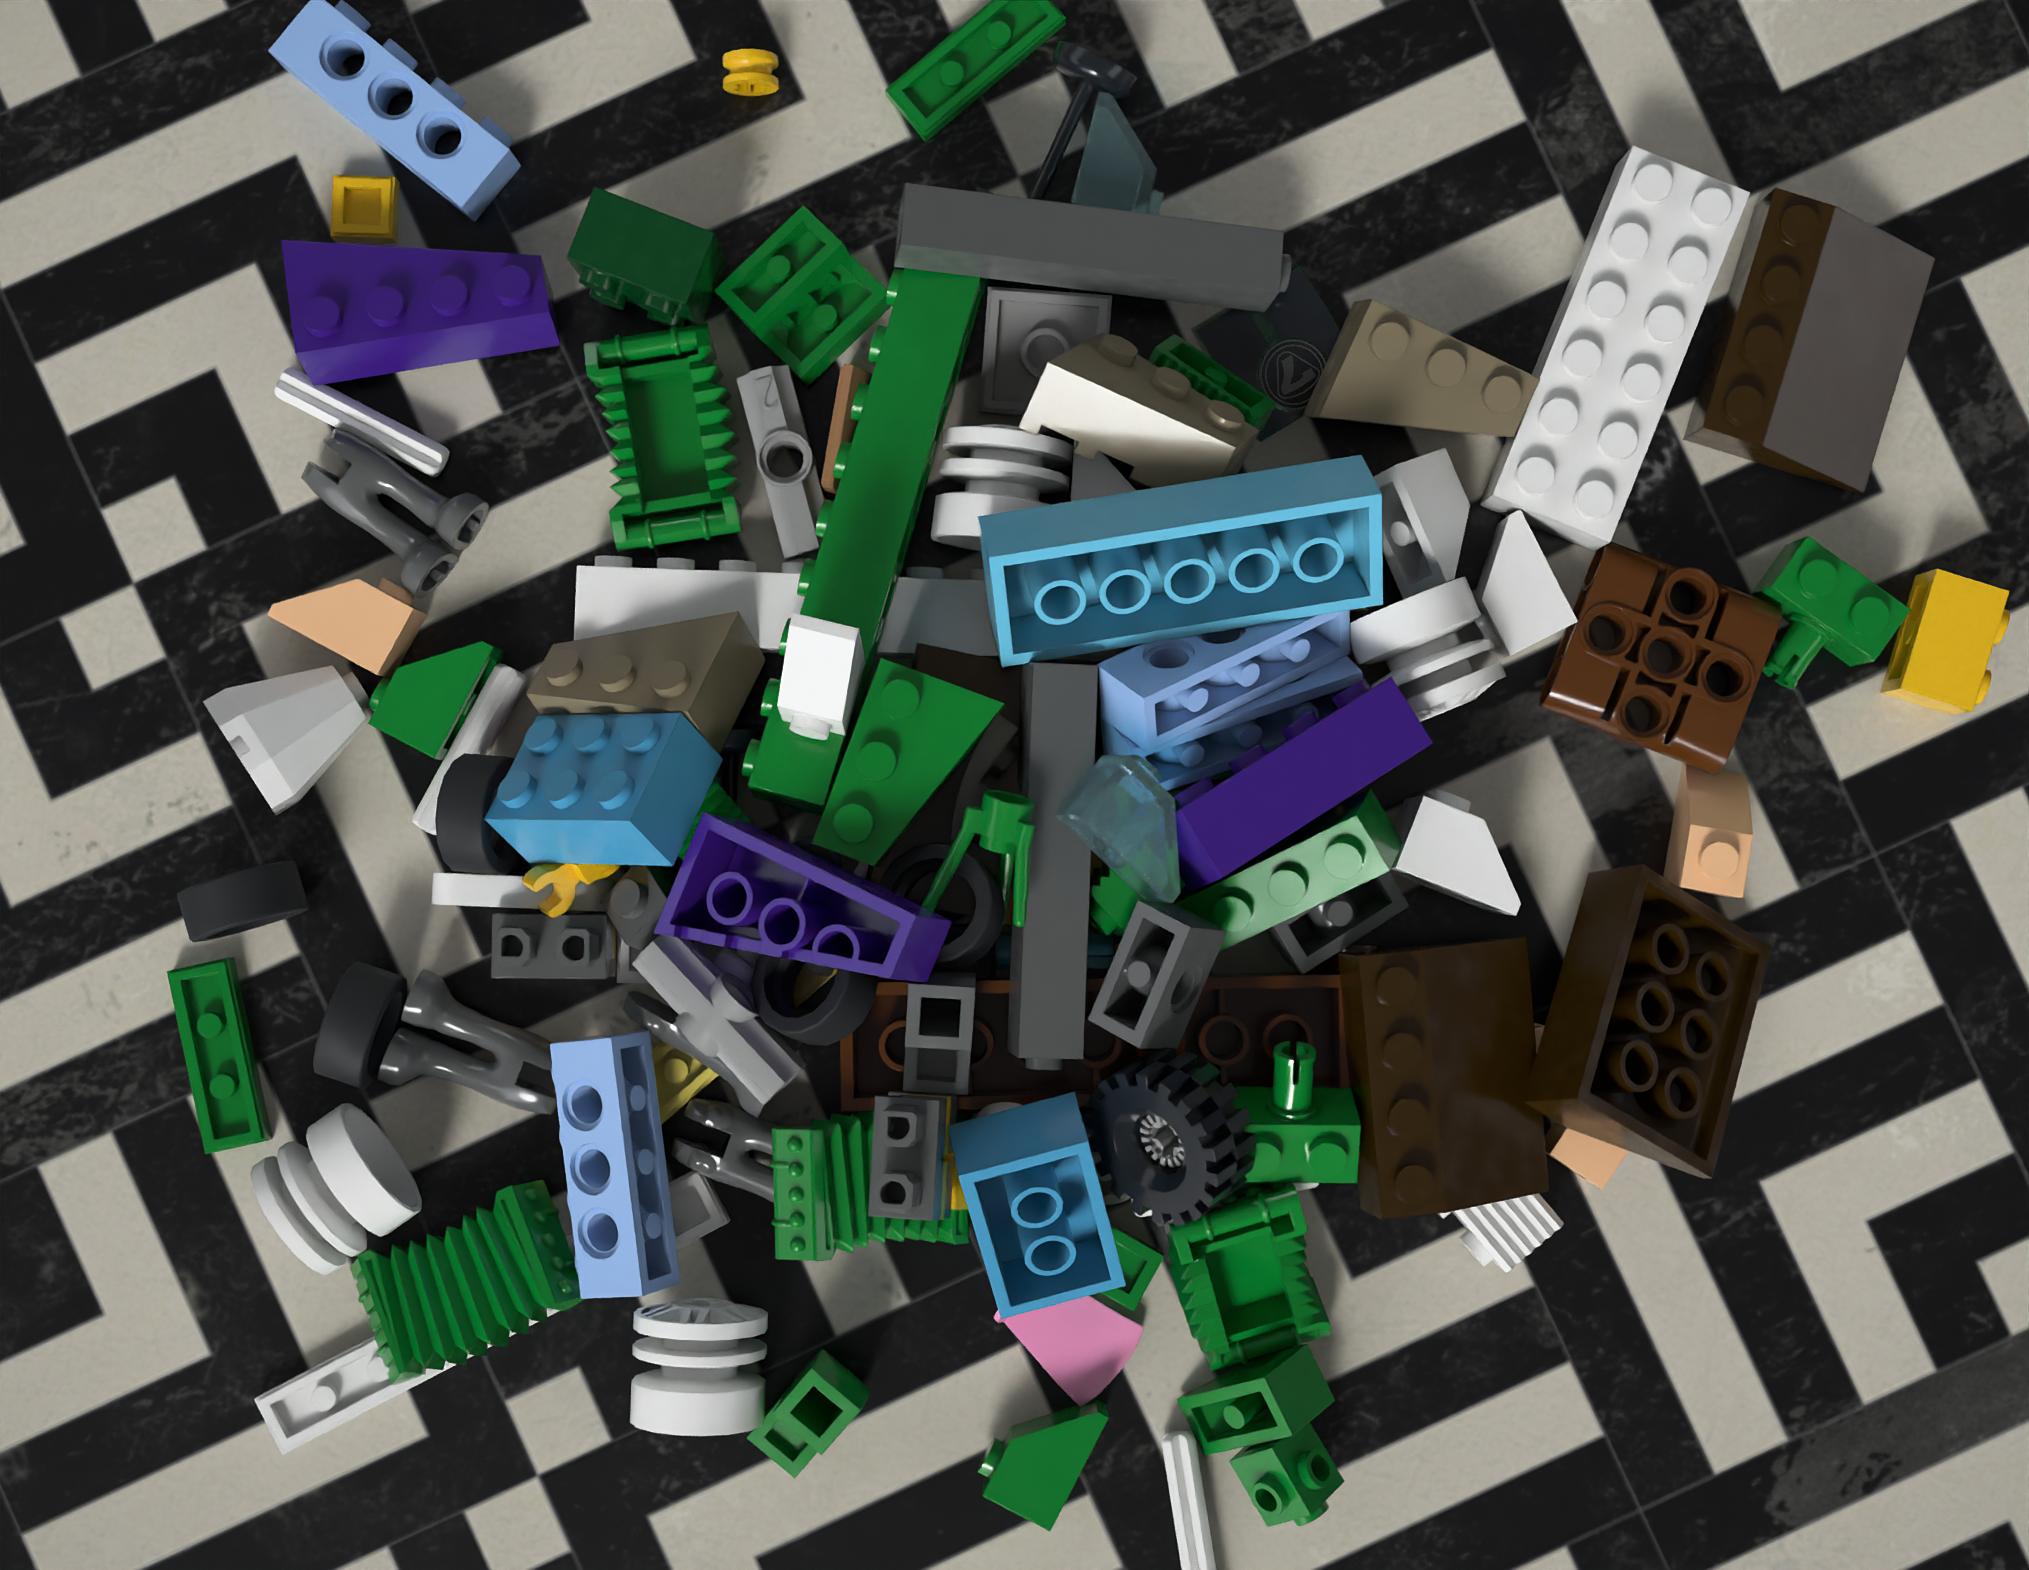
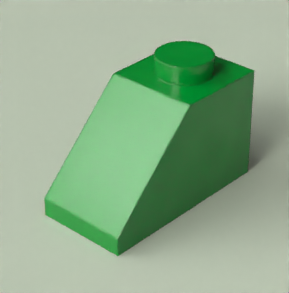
M481 641L398 667L392 678L388 675L385 676L375 688L369 702V708L374 710L368 724L434 759L444 760L493 668L501 662L506 652Z
M1303 1344L1260 1356L1183 1394L1177 1401L1204 1456L1293 1436L1331 1405L1335 1399L1308 1344Z
M1094 1399L1081 1407L1075 1405L1013 1425L1004 1442L994 1437L977 1471L986 1476L983 1481L982 1496L1051 1531L1109 1419L1107 1405Z

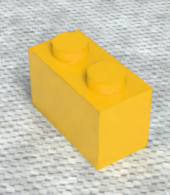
M1940 569L1916 575L1907 602V607L1911 611L1900 625L1880 693L1949 715L1973 712L1975 705H1979L1984 700L1990 687L1992 673L1990 669L1986 668L1993 645L1996 646L2000 643L2009 624L2010 613L2004 608L2010 591Z

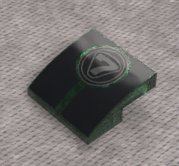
M1298 265L1291 268L1287 290L1279 292L1266 312L1224 308L1191 329L1205 355L1277 402V406L1272 411L1271 416L1256 439L1259 442L1264 441L1302 417L1341 332L1317 291Z

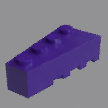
M281 240L295 354L313 385H323L561 345L553 292L541 255Z
M1392 677L1373 688L1363 678L1331 698L1338 708L1336 711L1321 720L1318 719L1313 710L1280 730L1286 740L1280 746L1267 753L1263 745L1259 743L1227 763L1234 773L1227 779L1214 786L1207 776L1175 796L1180 808L1151 825L1147 830L1170 867L1186 884L1183 888L1187 894L1228 875L1433 743Z
M703 812L654 933L889 979L927 983L952 921L744 820Z

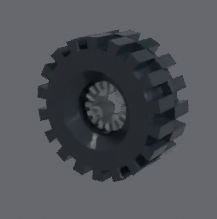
M1164 1047L1156 1053L1154 1049L1144 1053L1098 1085L1099 1089L1091 1094L1087 1102L1094 1109L1085 1114L1084 1127L1095 1130V1133L1088 1137L1091 1152H1099L1102 1159L1095 1164V1167L1101 1177L1109 1173L1116 1182L1110 1188L1115 1196L1121 1199L1127 1194L1133 1199L1130 1209L1140 1216L1152 1210V1222L1164 1225L1173 1219L1174 1225L1180 1226L1186 1225L1192 1219L1196 1221L1247 1181L1245 1175L1253 1170L1255 1158L1247 1153L1256 1147L1255 1133L1244 1132L1243 1126L1251 1121V1117L1247 1107L1236 1109L1232 1099L1239 1095L1231 1082L1222 1087L1216 1081L1221 1071L1211 1063L1200 1069L1197 1067L1198 1055L1185 1051L1177 1057L1175 1048Z

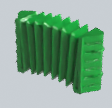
M708 323L679 328L673 325L667 330L624 337L617 334L612 339L584 343L587 376L598 388L603 389L595 398L602 406L607 407L602 415L610 424H613L605 432L614 441L618 442L609 452L620 462V464L609 471L619 480L610 488L622 497L609 511L617 551L643 547L654 549L656 545L699 538L709 540L711 536L741 532V505L730 494L741 484L735 476L729 474L741 462L736 455L728 452L740 439L733 430L727 428L736 417L731 409L723 405L732 396L726 387L717 384L724 375L717 365L712 364L717 359Z
M852 1111L851 1116L833 1113L830 1121L812 1118L810 1127L793 1124L772 1128L773 1160L770 1162V1166L773 1168L774 1219L771 1221V1224L775 1226L776 1259L816 1262L832 1260L836 1249L852 1253L854 1245L867 1248L869 1240L884 1243L886 1238L901 1242L904 1241L905 1237L933 1243L937 1240L954 1245L969 1243V1210L951 1209V1218L935 1221L868 1216L874 1111ZM957 1111L956 1123L966 1121V1112Z
M544 1180L514 1186L510 1185L497 1191L493 1211L476 1206L477 1218L463 1215L462 1229L447 1225L445 1238L427 1233V1244L411 1240L409 1248L392 1244L391 1254L370 1249L357 1255V1259L350 1266V1270L354 1280H358L356 1284L360 1295L358 1301L363 1303L366 1314H370L369 1323L372 1332L377 1334L375 1336L379 1348L377 1354L382 1357L385 1367H388L390 1370L387 1374L391 1385H397L425 1375L426 1368L443 1370L446 1361L448 1363L466 1365L468 1354L486 1356L488 1344L508 1348L510 1331L512 1333L528 1335L529 1319L548 1323L547 1308L565 1311L585 1300L581 1299L575 1260L558 1218L560 1212L554 1207Z
M1262 1182L1236 1190L1196 1221L1192 1219L1186 1225L1175 1226L1173 1219L1168 1221L1171 1231L1167 1234L1170 1245L1168 1254L1172 1264L1169 1269L1191 1335L1194 1339L1198 1340L1200 1350L1206 1353L1211 1371L1240 1362L1246 1364L1249 1359L1292 1346H1299L1302 1343L1331 1335L1330 1322L1318 1289L1304 1263L1307 1261L1304 1250L1307 1244L1303 1234L1308 1229L1298 1193L1293 1183Z

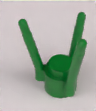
M986 790L981 807L966 806L962 827L939 869L922 907L932 912L934 911L975 833L981 834L979 841L981 847L1001 853L997 881L1002 888L1005 914L1015 860L1013 922L1017 927L1024 926L1027 919L1030 851L1036 827L1031 821L1036 803L1018 794L1000 790Z

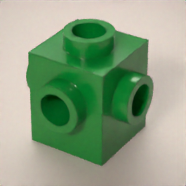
M1310 1422L1293 1436L1243 1447L1229 1461L1267 1527L1294 1520L1297 1526H1303L1316 1520L1328 1510L1329 1505L1326 1500L1345 1482Z

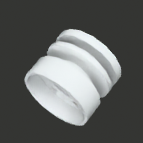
M984 424L945 429L942 444L943 450L965 458H950L940 461L939 472L949 479L966 484L965 492H950L936 495L931 539L942 544L982 552L978 516L1050 505L1039 501L1040 494L1068 491L1070 477L1046 468L1071 466L1074 446L1063 440L1042 435L1039 432L1036 436L1018 426Z
M1466 577L1458 578L1423 591L1350 623V651L1356 665L1363 666L1386 661L1390 670L1389 674L1374 682L1370 687L1373 688L1392 677L1420 722L1477 699L1494 682L1506 677L1501 662L1473 672L1468 658L1494 648L1491 638L1461 643L1457 631L1472 623L1481 615Z
M350 1103L339 1105L307 1128L306 1140L309 1149L295 1141L287 1142L278 1149L277 1157H265L252 1166L250 1175L257 1200L279 1237L301 1261L312 1270L323 1275L331 1274L345 1265L347 1255L353 1257L367 1249L368 1238L365 1228L380 1237L387 1235L419 1213L422 1207V1199L417 1184L392 1142L374 1121L362 1110Z
M714 1298L677 1299L670 1303L641 1307L634 1312L633 1329L640 1334L650 1337L636 1340L633 1344L632 1355L639 1360L661 1365V1369L635 1375L632 1379L631 1424L636 1428L654 1433L682 1436L730 1435L762 1427L765 1421L766 1379L758 1374L739 1370L738 1366L765 1358L767 1344L761 1340L749 1337L766 1332L768 1329V1312L761 1308L734 1304L728 1300Z

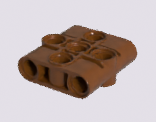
M1611 541L1597 549L1572 610L1578 622L1565 628L1543 685L1539 706L1606 732L1621 743L1637 744L1716 775L1725 765L1734 746L1782 618V607L1713 581L1709 574L1701 569L1691 567L1682 569ZM1675 583L1687 586L1693 593L1694 607L1689 615L1681 614L1671 604L1670 592ZM1594 618L1604 619L1613 628L1615 635L1614 643L1609 650L1597 648L1589 638V625ZM1654 640L1661 641L1671 651L1672 664L1666 673L1656 671L1648 661V648ZM1713 663L1724 667L1729 674V689L1723 696L1712 692L1707 685V670ZM1632 698L1641 700L1649 708L1650 721L1642 732L1631 728L1625 718L1626 705Z

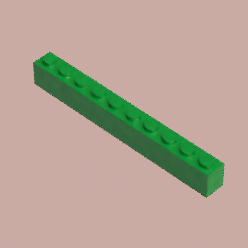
M895 268L892 273L887 290L886 305L893 306L887 327L877 325L873 334L868 360L869 362L876 363L870 384L860 382L856 390L851 410V419L858 421L852 443L843 440L838 449L833 477L841 480L835 500L825 499L822 503L815 529V536L823 538L816 560L809 558L805 560L797 588V595L805 597L800 611L801 615L859 628L865 656V666L846 736L829 732L828 739L826 740L805 737L789 729L791 722L782 720L777 706L781 677L780 680L770 678L764 692L760 711L762 716L768 717L761 741L756 739L750 741L742 767V776L750 778L748 786L754 798L822 816L856 725L988 278L907 268L904 270ZM788 618L780 641L779 655L785 656L791 618Z

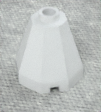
M331 665L226 688L203 701V703L275 815H278L302 799L368 723L362 709L369 705L370 699L352 671L341 677L334 666Z

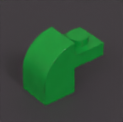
M822 1348L802 1368L791 1385L766 1412L762 1427L752 1430L747 1439L795 1479L817 1453L822 1455L857 1416L868 1399L871 1389Z

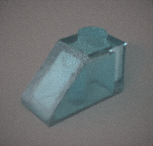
M1099 91L1071 204L1159 215L1164 192L1153 189L1157 169L1112 94Z
M1135 754L1103 755L1056 812L1055 816L1144 900L1173 903L1181 893L1175 799L1159 784L1162 780L1159 771L1144 758Z

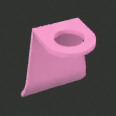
M1090 1295L1001 1319L997 1310L994 1316L998 1323L1004 1322L1056 1383L1080 1407L1099 1395L1116 1377L1137 1347L1143 1333L1142 1325L1111 1309Z

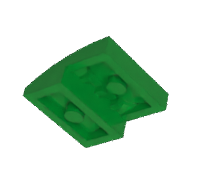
M804 205L714 290L720 299L784 365H789L791 372L806 387L817 379L891 307L886 305L887 289L849 254L845 245Z

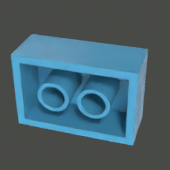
M682 713L537 715L533 725L525 734L524 742L512 766L500 783L497 795L484 820L529 863L673 866L723 759Z
M1075 1092L948 1125L958 1177L1001 1319L1126 1286Z

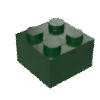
M595 186L566 257L580 276L578 281L591 289L589 292L590 297L621 310H624L626 302L640 306L649 311L647 319L667 329H670L673 325L679 328L684 327V324L688 326L704 324L716 294L714 290L719 286L728 264L715 233Z

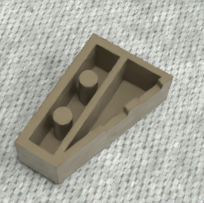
M1368 299L1353 303L1302 417L1492 437H1514L1540 378L1374 299Z
M1103 332L1047 362L1018 426L1037 436L1041 425L1072 438L1078 441L1074 453L1092 461L1098 450L1132 465L1134 468L1130 478L1152 488L1237 475L1260 431L1245 422L1243 414L1234 406L1223 401L1208 399L1192 389L1190 381L1181 373L1170 368L1157 367L1139 356L1137 348L1128 340L1112 334L1106 335Z
M739 611L553 644L528 688L526 695L540 715L682 713L713 749L720 754L766 659Z

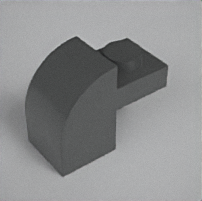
M932 970L927 983L909 981L903 1091L968 1095L976 972Z

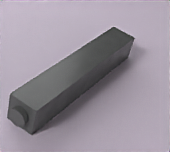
M905 183L898 212L894 267L1266 312L1279 292L1287 290L1291 274V256L1289 254H1282L1284 235L1282 230Z
M1029 663L1022 665L1017 794L1027 797L1036 803L1031 821L1036 827L1030 851L1027 919L1024 926H1015L1012 911L1007 1051L1018 1058H1025V1068L1062 1070L1064 1069V1059H1083L1098 665Z

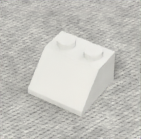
M1435 789L1434 793L1425 791L1424 796L1406 798L1394 825L1403 843L1389 872L1488 912L1517 916L1521 902L1485 820L1468 813L1471 802Z

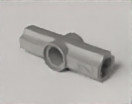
M789 365L768 366L750 371L748 374L736 378L756 451L757 467L763 477L784 560L790 561L818 555L823 538L815 536V529L825 497L817 471V461L812 453ZM784 449H794L803 454L804 462L801 470L790 478H781L771 472L773 457Z
M660 935L633 962L632 965L678 1013L676 1017L677 1025L687 1040L705 1055L712 1058L719 1057L763 1105L788 1085L807 1065L773 1028L764 1023L754 1006L752 990L733 974L720 972L691 940Z

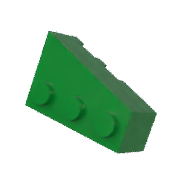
M881 658L812 844L879 867L952 774L965 761L989 728L1006 710L1005 703Z

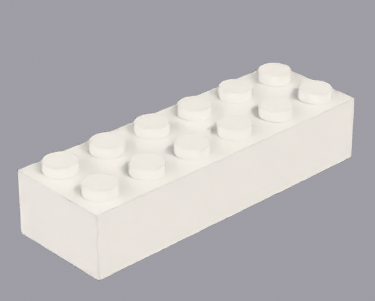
M1636 146L1630 148L1615 166L1532 375L1540 378L1538 386L1514 437H1507L1480 506L1505 516L1521 509L1528 525L1592 551L1611 542L1750 192Z

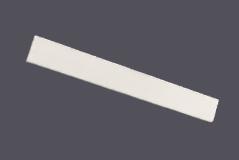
M691 1170L668 1182L677 1249L730 1222L731 1219L710 1178ZM572 1232L566 1235V1239L568 1241V1244L570 1246L571 1252L575 1260V1246ZM547 1308V1317L560 1310ZM529 1319V1326L539 1321ZM510 1331L509 1337L512 1336V1335H514V1334H516V1333H512V1332ZM376 1335L262 1393L254 1400L281 1454L284 1455L456 1364L446 1361L443 1370L426 1368L425 1375L397 1385H391L387 1374L390 1370L388 1367H385L382 1357L377 1354L379 1348L375 1340ZM468 1354L467 1359L474 1355Z

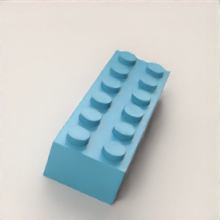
M1362 455L978 516L990 626L1002 667L1383 605L1382 493Z

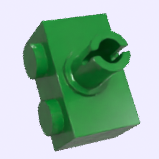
M1809 536L1785 545L1750 594L1753 597L1782 607V618L1791 624L1788 631L1767 658L1762 670L1768 677L1776 673L1778 676L1774 681L1789 689H1794L1797 686L1798 680L1822 647L1850 667L1875 661L1911 611L1910 608Z
M1290 1041L1277 1044L1273 1051V1057L1275 1058L1273 1087H1234L1239 1095L1232 1099L1236 1109L1247 1107L1251 1117V1121L1243 1126L1244 1132L1255 1133L1256 1147L1247 1153L1255 1158L1253 1170L1245 1175L1247 1178L1246 1182L1357 1183L1361 1124L1351 1088H1312L1314 1061L1316 1059L1315 1048L1310 1044L1296 1041L1294 1065L1293 1056H1290Z

